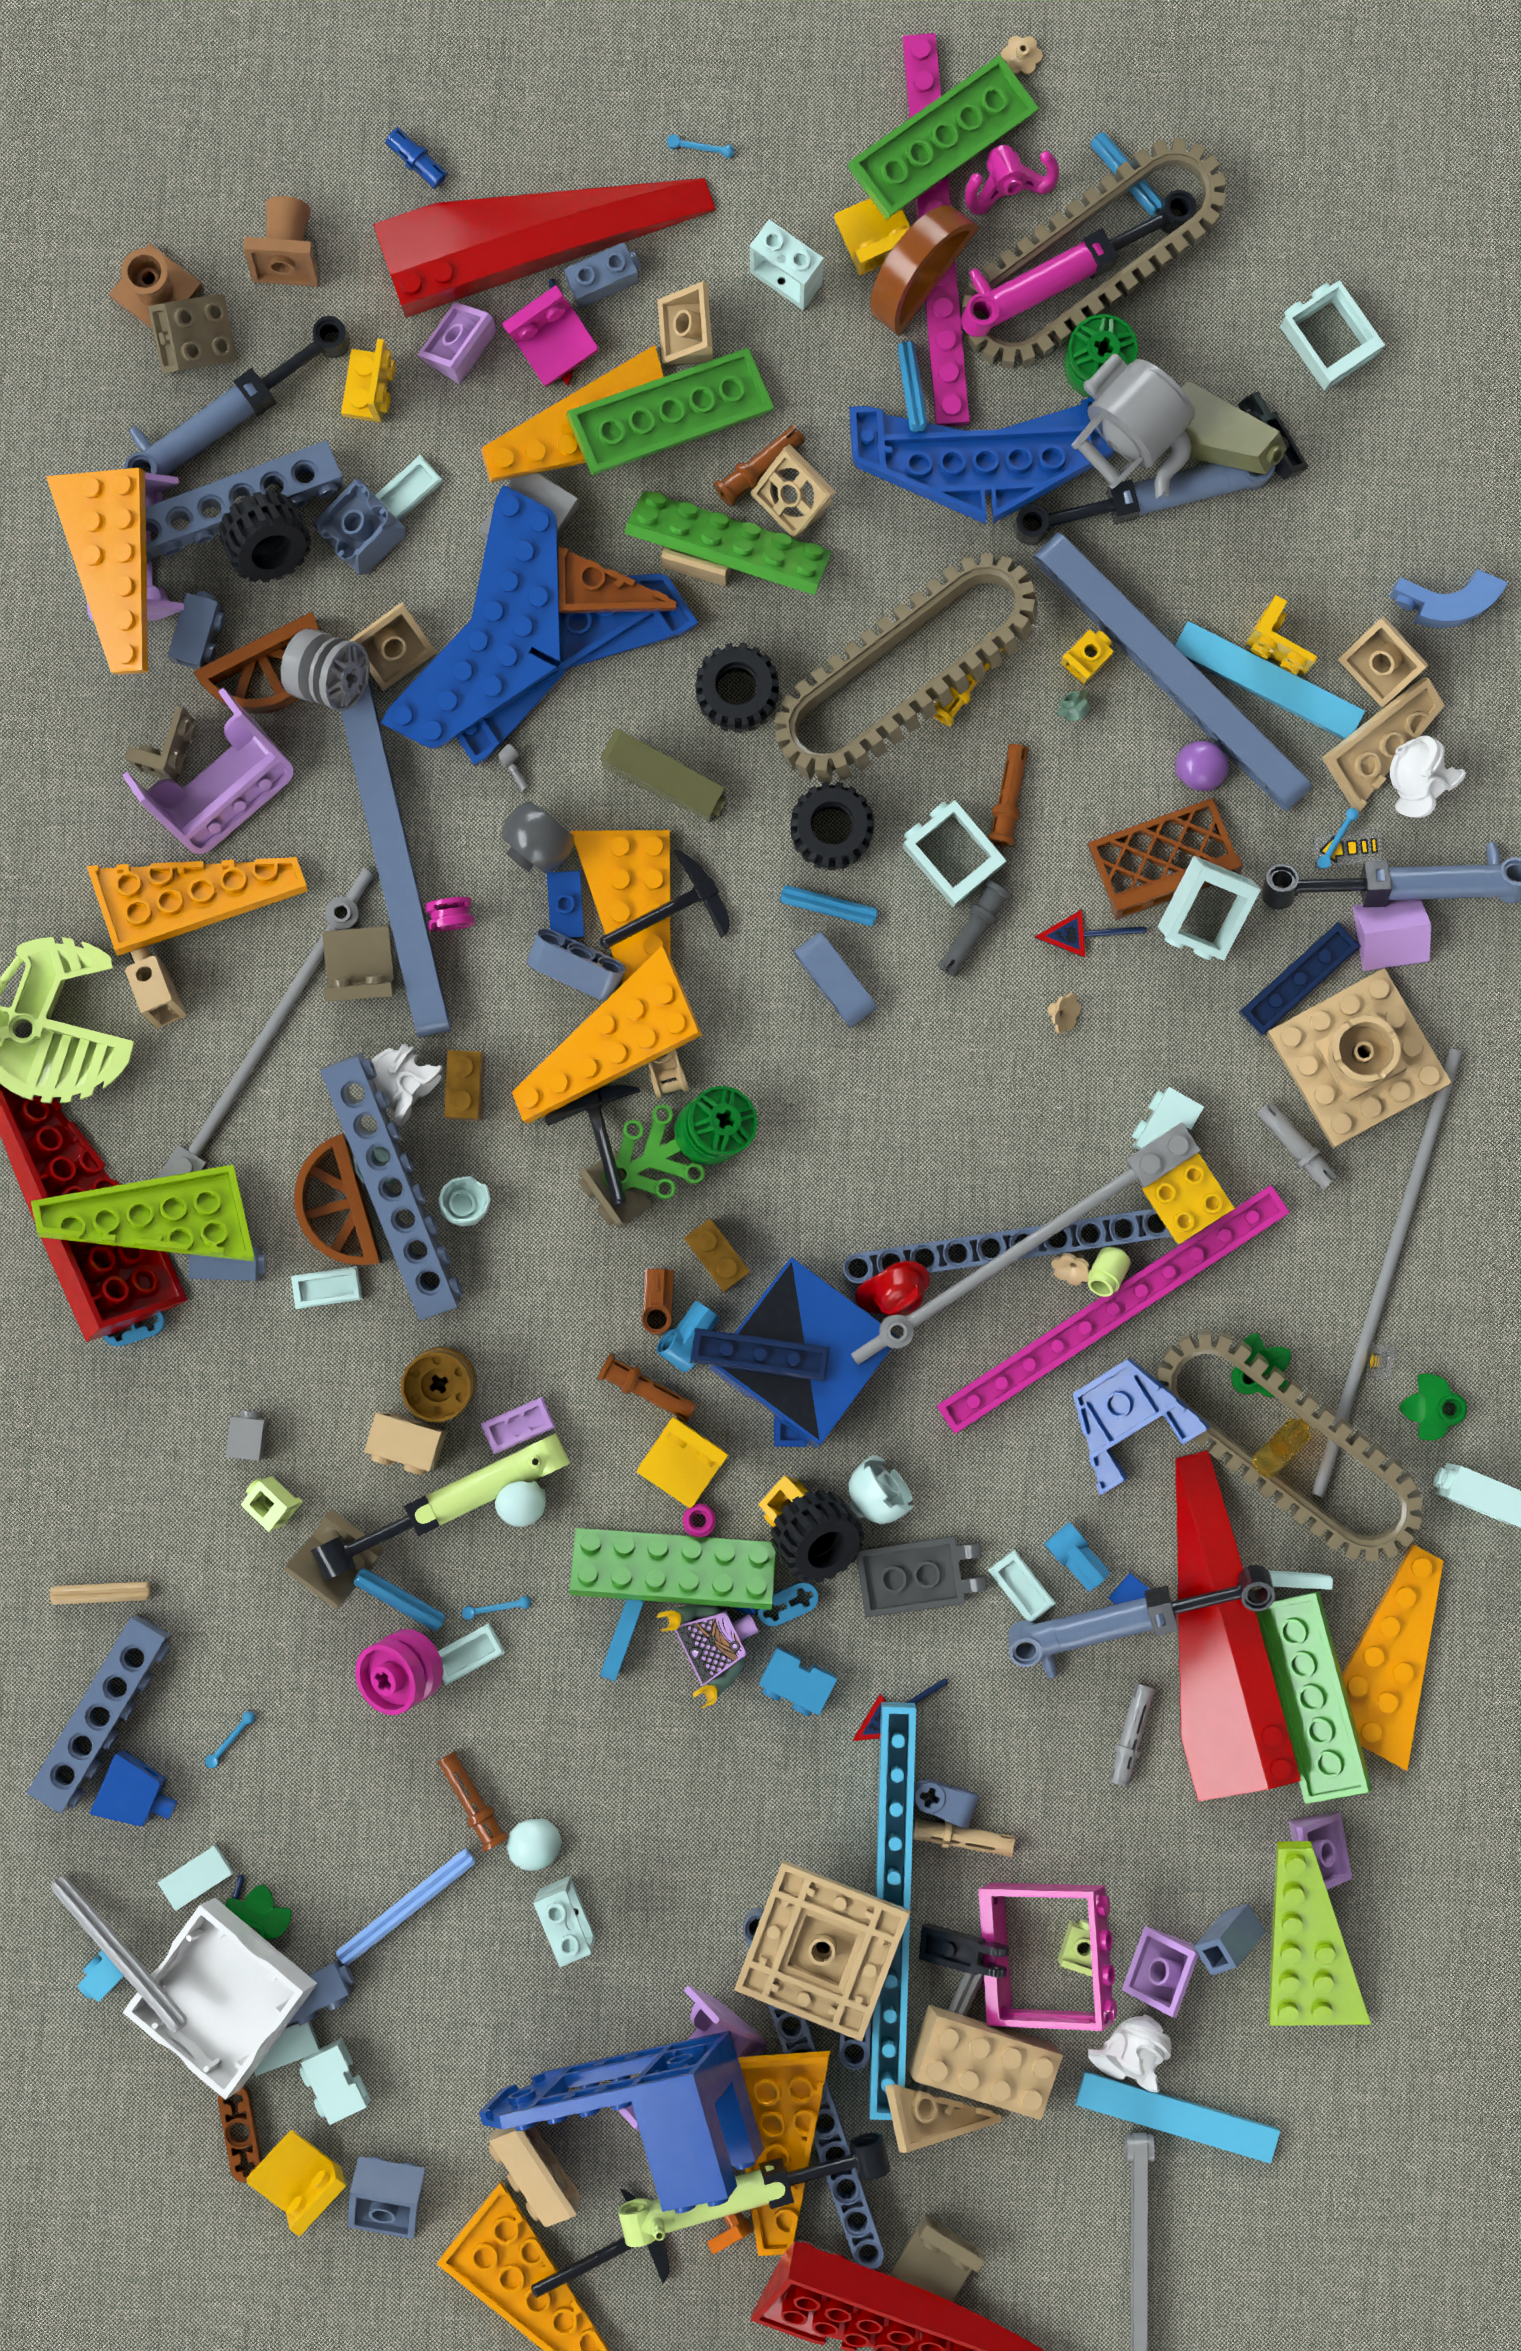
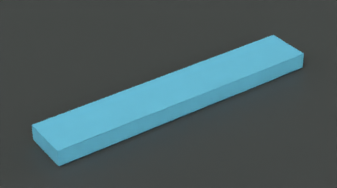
M1187 621L1175 644V647L1191 663L1343 740L1357 729L1365 713V710Z
M1087 2070L1083 2072L1075 2100L1076 2106L1270 2164L1280 2134V2130L1277 2127L1160 2092H1150L1143 2087Z

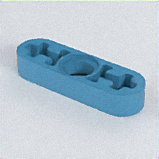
M626 1600L600 1677L616 1682L644 1604L643 1600Z

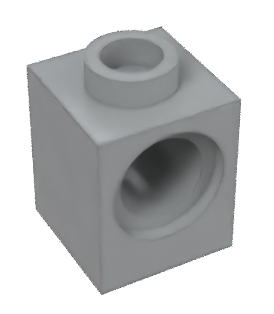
M241 1410L240 1416H231L226 1457L263 1460L265 1458L269 1419H261V1412Z

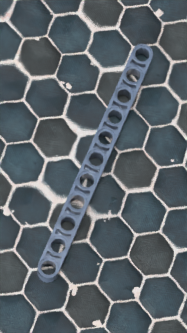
M1057 532L1033 555L1036 564L1280 808L1289 811L1312 789L1309 780L1065 536Z
M368 680L363 695L358 702L347 711H341L415 1030L418 1038L451 1031V1023L378 712Z
M1154 1209L1076 1220L1061 1230L1065 1236V1242L1062 1247H1052L1047 1239L1017 1260L1172 1236L1165 1225L1159 1233H1153L1149 1230L1147 1226L1149 1217L1153 1214L1158 1215ZM1120 1219L1126 1220L1131 1227V1232L1126 1238L1118 1237L1114 1231V1225ZM1086 1224L1093 1225L1098 1231V1237L1093 1243H1087L1081 1237V1230ZM1044 1225L855 1253L844 1261L843 1274L852 1283H864L884 1270L881 1263L885 1255L894 1254L899 1258L900 1262H915V1254L920 1249H927L933 1255L931 1266L926 1268L929 1273L985 1265L994 1259L987 1258L982 1254L981 1245L986 1239H992L998 1243L999 1252L997 1256L1014 1246V1241L1018 1235L1025 1234L1029 1236ZM953 1244H959L965 1248L966 1257L961 1263H954L948 1257V1250ZM854 1259H861L867 1265L866 1275L862 1278L852 1277L848 1271L849 1263Z
M762 1908L750 1910L744 1919L743 1930L749 1948L755 1935L751 1931L749 1924L755 1919H761L764 1911ZM768 2004L784 2054H792L802 2048L810 2052H818L807 2019ZM788 2016H794L800 2020L801 2024L795 2030H787L783 2027L782 2021ZM826 2076L819 2115L829 2114L834 2120L828 2127H821L819 2125L816 2127L814 2143L821 2163L832 2160L826 2155V2152L833 2146L842 2148L844 2150L843 2156L851 2154L850 2144ZM853 2168L826 2176L855 2263L873 2270L877 2269L882 2264L884 2258L882 2239L862 2180L857 2177L856 2169ZM843 2179H850L855 2183V2187L851 2191L844 2192L838 2189L837 2184ZM853 2212H862L865 2214L866 2219L861 2224H853L848 2220V2217ZM866 2244H871L877 2248L876 2253L869 2257L860 2254L859 2250Z

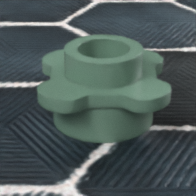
M1072 691L1066 694L1059 702L1061 708L1057 712L1058 716L1066 717L1068 721H1076L1086 716L1091 709L1087 698L1090 696L1089 691Z

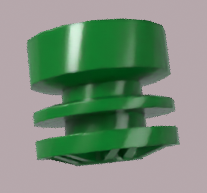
M1099 314L1090 316L1077 325L1071 334L1063 363L1065 378L1073 390L1084 397L1090 398L1091 396L1084 390V382L1089 380L1113 354H1118L1127 365L1137 359V338L1129 324L1117 316ZM1101 347L1107 349L1103 357L1098 355Z
M728 1086L711 1087L687 1103L677 1115L674 1127L676 1142L682 1153L691 1161L704 1166L720 1165L747 1148L754 1139L758 1126L756 1110L750 1099L739 1090ZM718 1117H720V1118L722 1119L721 1125H722L724 1128L719 1127L720 1120L717 1119Z

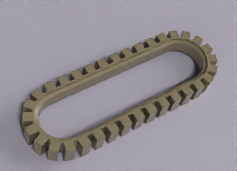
M1174 138L1171 151L1168 150L1165 139L1155 142L1150 152L1152 158L1143 148L1133 156L1132 166L1128 161H1125L1117 167L1115 173L1117 181L1111 173L1101 179L1098 190L1102 195L1099 194L1094 186L1085 191L1081 201L1085 208L1077 198L1069 203L1065 210V215L1069 220H1066L1060 211L1050 217L1048 227L1052 231L1051 233L1043 223L1034 229L1031 238L1035 243L1034 246L1027 236L1018 241L1015 247L1018 258L1015 257L1010 248L1002 253L998 261L1002 270H999L993 261L983 267L982 275H984L992 290L1017 275L1153 172L1163 167L1179 166L1190 170L1199 179L1203 188L1204 202L1202 208L1191 219L1034 336L1022 342L1008 343L997 339L990 332L982 337L969 335L968 344L976 353L986 346L982 354V360L991 365L995 362L998 354L1002 355L1001 368L1013 369L1016 356L1019 357L1022 368L1032 365L1035 361L1034 350L1039 353L1042 359L1046 358L1054 349V343L1050 338L1053 337L1058 346H1062L1070 340L1071 331L1067 326L1069 325L1074 331L1080 322L1087 319L1084 315L1085 312L1089 317L1103 314L1105 307L1101 300L1110 310L1120 302L1122 294L1118 288H1120L1125 297L1136 291L1139 282L1134 277L1135 275L1142 285L1152 279L1155 268L1151 263L1154 264L1160 273L1170 265L1172 256L1168 251L1177 260L1187 252L1188 242L1192 247H1195L1203 241L1206 231L1210 233L1217 224L1226 199V193H1224L1227 185L1224 172L1216 174L1220 163L1212 154L1202 161L1201 159L1206 148L1196 142L1189 153L1185 152L1186 139ZM972 281L968 286L969 295H964L961 314H963L970 298L978 294ZM973 311L978 319L983 320L982 311Z
M981 554L980 565L975 564L973 556L962 559V572L959 573L952 565L942 572L945 582L943 586L936 578L926 584L928 598H925L919 590L909 597L912 606L911 611L903 603L893 610L896 619L894 624L887 616L879 620L876 624L880 635L876 636L870 628L860 635L864 646L862 649L854 641L843 649L847 657L845 662L838 654H835L827 661L831 670L829 674L821 666L813 671L811 676L815 684L811 687L805 679L796 684L794 687L799 698L796 699L787 694L780 703L784 712H776L774 722L777 731H774L776 740L788 765L793 770L797 768L800 776L809 780L816 773L819 782H832V774L835 770L840 780L849 778L852 774L848 765L854 763L862 771L871 764L867 754L868 751L871 750L877 758L887 752L884 743L886 737L894 746L904 739L900 728L902 725L910 733L920 726L917 713L920 712L926 720L937 713L933 702L935 699L943 708L952 702L951 687L959 695L970 688L967 680L968 674L976 682L986 675L983 662H986L992 669L1001 664V648L1009 657L1018 651L1019 647L1016 637L1026 642L1033 632L1031 624H1036L1038 617L1036 606L1038 603L1032 580H1029L1028 573L1021 565L1015 568L1014 561L1003 555L997 565L994 554ZM993 583L1002 585L1013 594L1015 607L1012 615L1002 626L848 745L836 752L825 754L809 751L799 742V728L802 720L811 710L968 589L978 584Z
M1211 1329L1199 1330L1198 1343H1195L1189 1332L1178 1338V1344L1182 1351L1173 1344L1167 1348L1163 1359L1168 1363L1159 1362L1156 1379L1162 1380L1160 1383L1204 1419L1211 1427L1192 1440L1203 1447L1208 1439L1211 1438L1213 1441L1209 1445V1453L1218 1460L1228 1451L1230 1454L1225 1459V1466L1234 1473L1243 1464L1246 1465L1242 1471V1479L1251 1486L1254 1485L1259 1477L1263 1478L1259 1483V1492L1270 1499L1275 1491L1278 1490L1279 1493L1275 1497V1503L1285 1512L1295 1503L1296 1506L1292 1509V1517L1303 1525L1312 1516L1313 1518L1308 1525L1309 1531L1320 1538L1328 1529L1329 1532L1325 1535L1327 1545L1337 1551L1342 1543L1346 1542L1344 1547L1345 1556L1358 1560L1361 1549H1365L1366 1562L1379 1561L1380 1548H1383L1388 1559L1399 1554L1396 1540L1408 1547L1415 1539L1414 1531L1411 1528L1420 1530L1423 1519L1420 1509H1423L1420 1491L1416 1490L1417 1484L1410 1472L1408 1471L1398 1477L1403 1472V1466L1393 1456L1383 1465L1382 1462L1387 1457L1386 1452L1376 1443L1366 1452L1365 1449L1370 1444L1369 1438L1358 1430L1349 1439L1348 1436L1353 1432L1352 1425L1341 1417L1332 1426V1422L1336 1419L1335 1411L1326 1404L1318 1413L1314 1412L1319 1406V1401L1309 1391L1301 1400L1297 1399L1302 1393V1386L1292 1378L1283 1388L1281 1384L1285 1380V1373L1278 1367L1274 1366L1266 1375L1264 1371L1269 1366L1268 1360L1260 1353H1257L1251 1362L1248 1361L1247 1358L1252 1353L1251 1346L1241 1340L1232 1349L1230 1348L1232 1334L1220 1330L1217 1341L1213 1342ZM1202 1354L1219 1355L1229 1360L1388 1483L1398 1494L1401 1502L1400 1514L1394 1525L1385 1532L1373 1536L1359 1535L1346 1528L1191 1408L1180 1396L1177 1387V1376L1182 1366L1192 1357Z

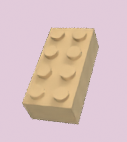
M928 2005L907 2070L915 2082L1041 2120L1063 2054L1053 2043L999 2026H987L986 2022Z

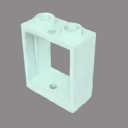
M768 220L750 245V273L804 310L823 284L824 258L777 224ZM780 278L785 280L783 285L777 282Z
M1340 280L1331 286L1328 283L1320 286L1311 294L1313 298L1305 304L1299 301L1289 307L1284 312L1285 318L1280 326L1324 391L1377 357L1385 346ZM1332 302L1361 343V346L1326 368L1297 325Z
M956 800L949 805L945 801L942 802L929 814L932 819L923 827L920 823H917L906 832L904 837L907 840L903 843L902 847L953 908L1006 863L1005 858ZM952 815L989 857L954 888L917 846L919 842Z
M1193 856L1158 928L1166 936L1164 940L1172 946L1182 949L1186 945L1193 948V952L1204 959L1211 960L1212 957H1216L1224 961L1261 889L1245 876ZM1204 881L1237 894L1213 943L1180 930Z
M1446 1463L1445 1468H1439L1433 1482V1486H1436L1434 1494L1508 1525L1521 1528L1520 1490L1460 1465Z
M571 1876L539 1888L533 1904L559 1967L591 1955L596 1937ZM573 1908L578 1909V1911H579L578 1915L575 1914V1911H574Z

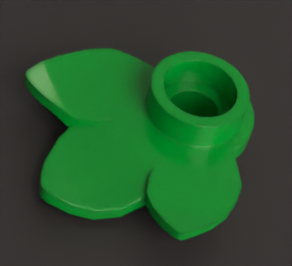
M1256 1332L1248 1335L1243 1340L1252 1348V1353L1247 1358L1248 1361L1251 1362L1257 1353H1260L1268 1360L1269 1366L1264 1371L1266 1375L1274 1366L1283 1372L1287 1369L1291 1359L1290 1349L1278 1346L1265 1349L1260 1335ZM1236 1366L1233 1368L1231 1383L1236 1391L1246 1395L1258 1392L1266 1397H1275L1254 1380L1251 1384H1245L1242 1379L1244 1372ZM1286 1379L1281 1384L1283 1388L1288 1383Z
M1419 1374L1417 1376L1419 1393H1414L1405 1398L1400 1403L1399 1410L1409 1420L1420 1423L1418 1428L1419 1439L1427 1441L1437 1440L1445 1435L1449 1426L1457 1425L1464 1420L1467 1414V1404L1462 1396L1451 1392L1445 1379L1433 1374ZM1448 1402H1451L1455 1407V1411L1451 1415H1447L1444 1412V1406Z
M260 1884L253 1888L246 1896L244 1902L235 1898H228L225 1906L249 1927L255 1929L266 1941L281 1936L286 1931L292 1917V1910L290 1908L274 1907L272 1893L265 1884Z

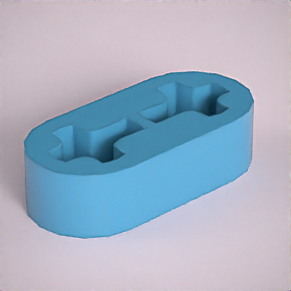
M164 1312L152 1315L157 1316L159 1320L154 1323L155 1329L152 1331L149 1326L138 1328L137 1324L131 1325V1331L122 1334L123 1340L119 1341L118 1337H111V1335L104 1336L103 1338L109 1345L118 1347L156 1336L164 1330L166 1316Z
M801 1581L773 1593V1605L778 1606L785 1602L787 1607L778 1612L779 1618L773 1620L772 1616L765 1617L763 1612L767 1609H758L759 1619L765 1625L774 1627L810 1612L818 1603L817 1589L813 1584ZM799 1588H803L805 1592L811 1591L813 1593V1596L809 1598L810 1604L804 1606L802 1602L790 1605L789 1600L798 1596L797 1590Z

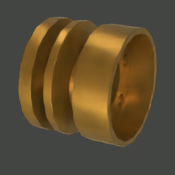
M434 1347L423 1351L406 1367L401 1378V1395L405 1406L416 1417L427 1422H444L455 1418L470 1403L476 1390V1373L472 1363L462 1352L451 1347ZM436 1374L439 1378L446 1377L448 1379L445 1385L446 1390L442 1387H434L433 1383L436 1381Z

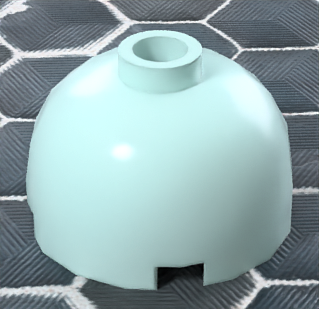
M873 1455L863 1461L852 1473L848 1484L849 1496L851 1498L850 1507L860 1518L865 1517L867 1520L878 1524L891 1523L913 1509V1506L908 1505L913 1500L912 1494L900 1474L895 1469L889 1473L882 1466L886 1461L881 1457Z

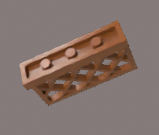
M1213 798L1088 842V848L1110 900L1115 920L1171 901L1187 868L1182 869L1172 865L1178 850L1237 874H1241L1243 867L1239 855L1234 851ZM1209 810L1213 820L1209 830L1191 823L1195 813ZM1189 816L1187 821L1182 820V818ZM1173 822L1184 827L1177 842L1160 835L1165 824ZM1214 827H1216L1219 835L1213 833ZM1157 828L1156 833L1150 830ZM1188 829L1205 836L1199 851L1181 844ZM1141 833L1153 838L1146 853L1128 846L1134 835ZM1209 838L1222 843L1226 854L1217 858L1204 854L1203 851ZM1126 839L1124 844L1119 841ZM1156 841L1174 847L1168 862L1150 855ZM1112 845L1121 849L1116 863L1113 864L1103 860L1098 848ZM1125 852L1143 859L1137 873L1119 867ZM1147 861L1165 868L1159 879L1152 881L1140 876ZM1106 868L1112 870L1109 876ZM1168 870L1175 872L1170 875H1167ZM1116 872L1134 879L1128 890L1115 893L1111 881ZM1137 881L1143 883L1142 885L1135 887ZM1204 881L1200 890L1210 887L1213 884Z

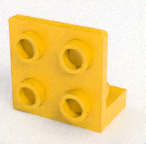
M871 198L834 214V221L859 276L881 267L896 243L910 228L903 209L886 220Z
M377 338L375 352L351 349L341 410L343 417L382 423L383 412H389L391 394L387 393L388 380H394L396 361L392 360V351L388 350L384 339Z
M1275 595L1261 615L1246 644L1252 647L1251 651L1258 657L1263 659L1270 657L1281 663L1280 668L1296 676L1298 673L1304 675L1318 657L1276 633L1287 616V613L1282 611L1287 601Z
M1196 1153L1145 1188H1142L1143 1193L1177 1244L1184 1242L1235 1209L1199 1153Z
M673 1416L638 1467L637 1473L688 1508H692L729 1453Z
M290 2130L247 2177L248 2185L286 2213L289 2229L299 2237L346 2187L341 2166L294 2130Z

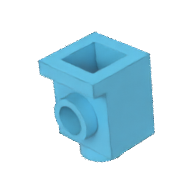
M103 1950L98 1953L103 1959L96 1956L82 1970L87 1976L78 1984L79 1990L87 1998H94L97 2002L124 1976Z

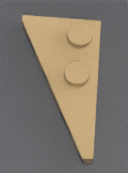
M897 2084L885 2086L899 2153H908L1002 2122L1001 2115H996L991 2110L964 2105L962 2102L944 2097H935L930 2093L910 2090Z

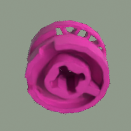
M451 897L426 903V913L430 914L431 918L428 922L429 931L431 932L434 929V932H445L474 926V916L470 914L469 910L472 907L471 897Z

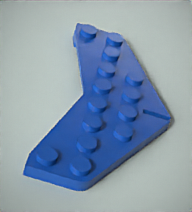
M1092 397L1081 400L1080 405L1002 429L973 431L927 423L925 431L912 432L909 427V421L906 418L883 414V409L869 406L849 407L852 461L862 471L986 524L987 520L985 496H991L992 521L994 524L1094 467L1078 449L1075 450L1071 445L1090 423L1087 410L1095 400ZM1094 429L1087 439L1107 460L1114 455L1115 451L1107 445L1098 431Z
M502 485L494 503L471 620L393 702L385 713L381 724L429 749H439L558 670L554 665L531 654L532 650L535 649L561 663L557 518L551 509Z
M663 574L627 576L635 580L636 583L653 591H659L676 601V611L560 613L561 663L535 649L531 652L532 655L554 665L558 670L456 737L474 766L476 767L490 758L569 668L684 635L697 627L698 622L672 581Z

